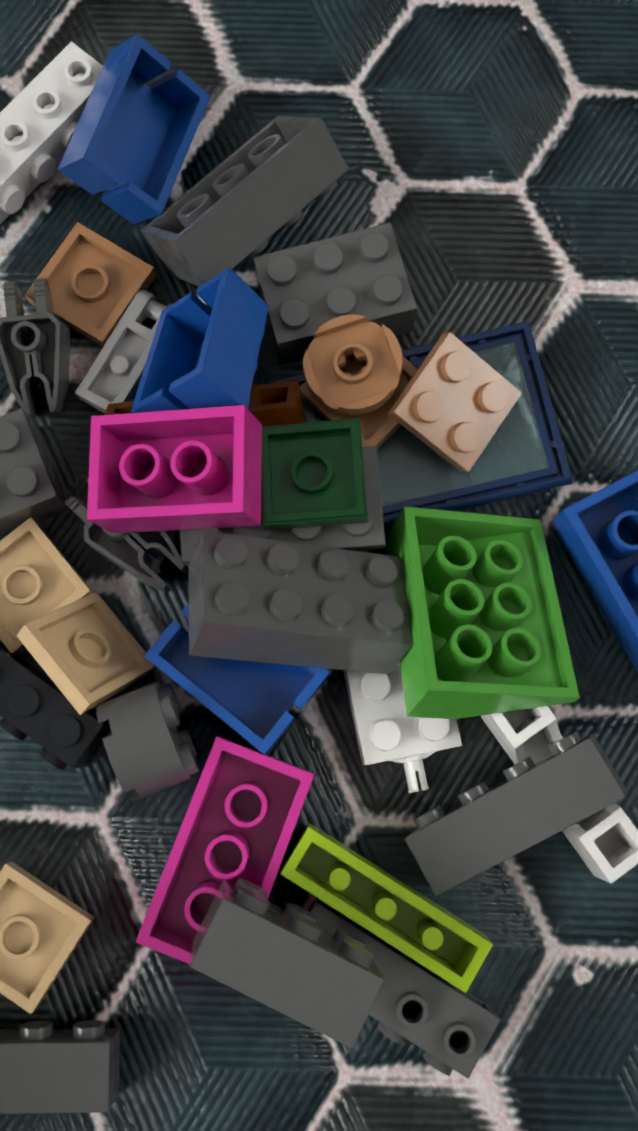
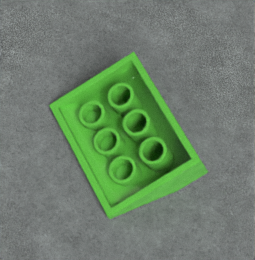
M404 506L386 536L385 542L387 555L401 557L413 646L400 660L407 717L460 719L576 702L580 696L541 520Z

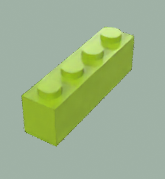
M308 823L282 867L281 875L465 993L468 991L493 946L492 942L481 931L311 823Z

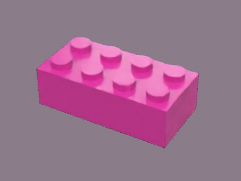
M216 736L139 931L136 943L190 964L193 940L223 879L234 885L238 878L250 881L268 892L266 900H268L315 773L272 756L264 755L262 752L226 738Z

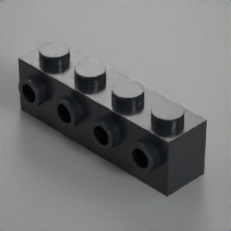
M0 643V716L3 717L0 721V726L20 740L24 741L29 736L43 746L39 754L46 761L61 770H65L68 765L71 768L87 767L103 745L102 738L109 736V733H111L109 721L106 720L98 723L97 712L93 709L80 715L49 677L20 656L11 654L6 646Z

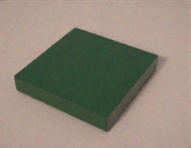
M360 418L262 427L261 508L262 526L265 531L368 523Z

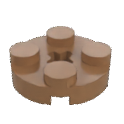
M349 314L325 322L314 333V339L309 344L308 350L305 351L303 357V370L311 394L318 402L324 405L328 412L338 416L344 414L349 416L367 414L382 407L398 392L403 369V356L400 344L389 328L383 324L380 327L374 322L367 321L366 316ZM354 355L357 361L365 360L367 366L362 367L361 373L355 376H351L350 373H343L340 368L346 365L345 357Z

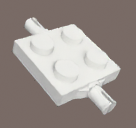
M400 662L390 674L343 670L362 766L385 761L403 763L409 789L408 793L428 790L429 786L422 759L429 757L436 751L462 746L457 719L407 717Z

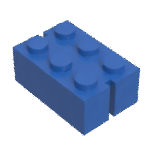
M138 33L110 50L57 169L92 195L101 191L104 192L100 201L133 224L162 214L211 97L180 69L150 84V87L147 86L146 82L168 71L172 62Z
M230 267L197 289L196 294L212 310L190 292L161 312L131 413L245 405L248 408L253 377L258 367L257 359L260 345L265 334L264 327L269 305Z
M189 602L181 611L188 620ZM175 620L172 621L144 655V657L264 755H268L295 721V718L288 713L295 705L299 710L303 711L330 676V672L326 668L190 656L189 632Z

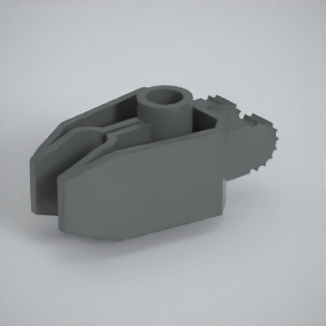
M46 278L34 279L33 295L37 314L24 315L22 292L17 281L4 282L3 290L7 317L0 318V357L10 389L18 404L27 415L38 416L37 385L43 381L50 412L61 413L69 388L71 329L54 316L50 287Z
M71 495L64 502L86 523L84 526V541L96 552L142 583L167 593L171 590L152 571L151 564L153 560L139 544L154 559L165 557L184 575L188 573L187 566L182 563L180 552L165 531L112 533L87 520V505L79 498Z

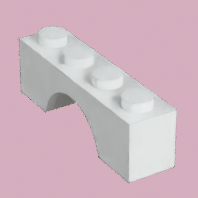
M548 706L481 715L485 724L514 764L529 756L534 764L545 760L553 755L548 746L563 738L557 725V718ZM616 803L562 830L592 874L610 884L638 864V830L623 809Z

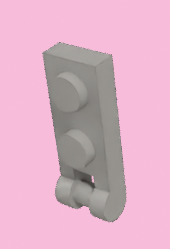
M144 289L137 292L77 388L75 395L79 400L103 413L106 412L108 404L132 401L140 384L161 312L172 304L165 306L157 302V297ZM150 318L156 323L151 330L141 325L142 322Z

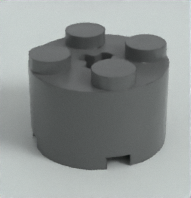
M158 682L97 705L98 723L109 720L111 728L109 736L102 738L109 761L125 793L131 791L130 800L132 802L193 779V774L199 772L196 760L199 754L189 728L183 730L179 728L181 723L178 711H181L171 683L161 686Z

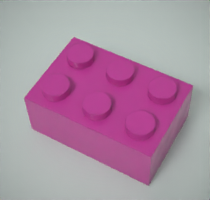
M245 405L91 416L87 503L88 521L112 533L261 526L262 424Z

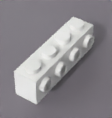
M72 41L0 112V224L10 214H14L22 207L25 198L40 183L47 181L53 175L63 158L103 66Z

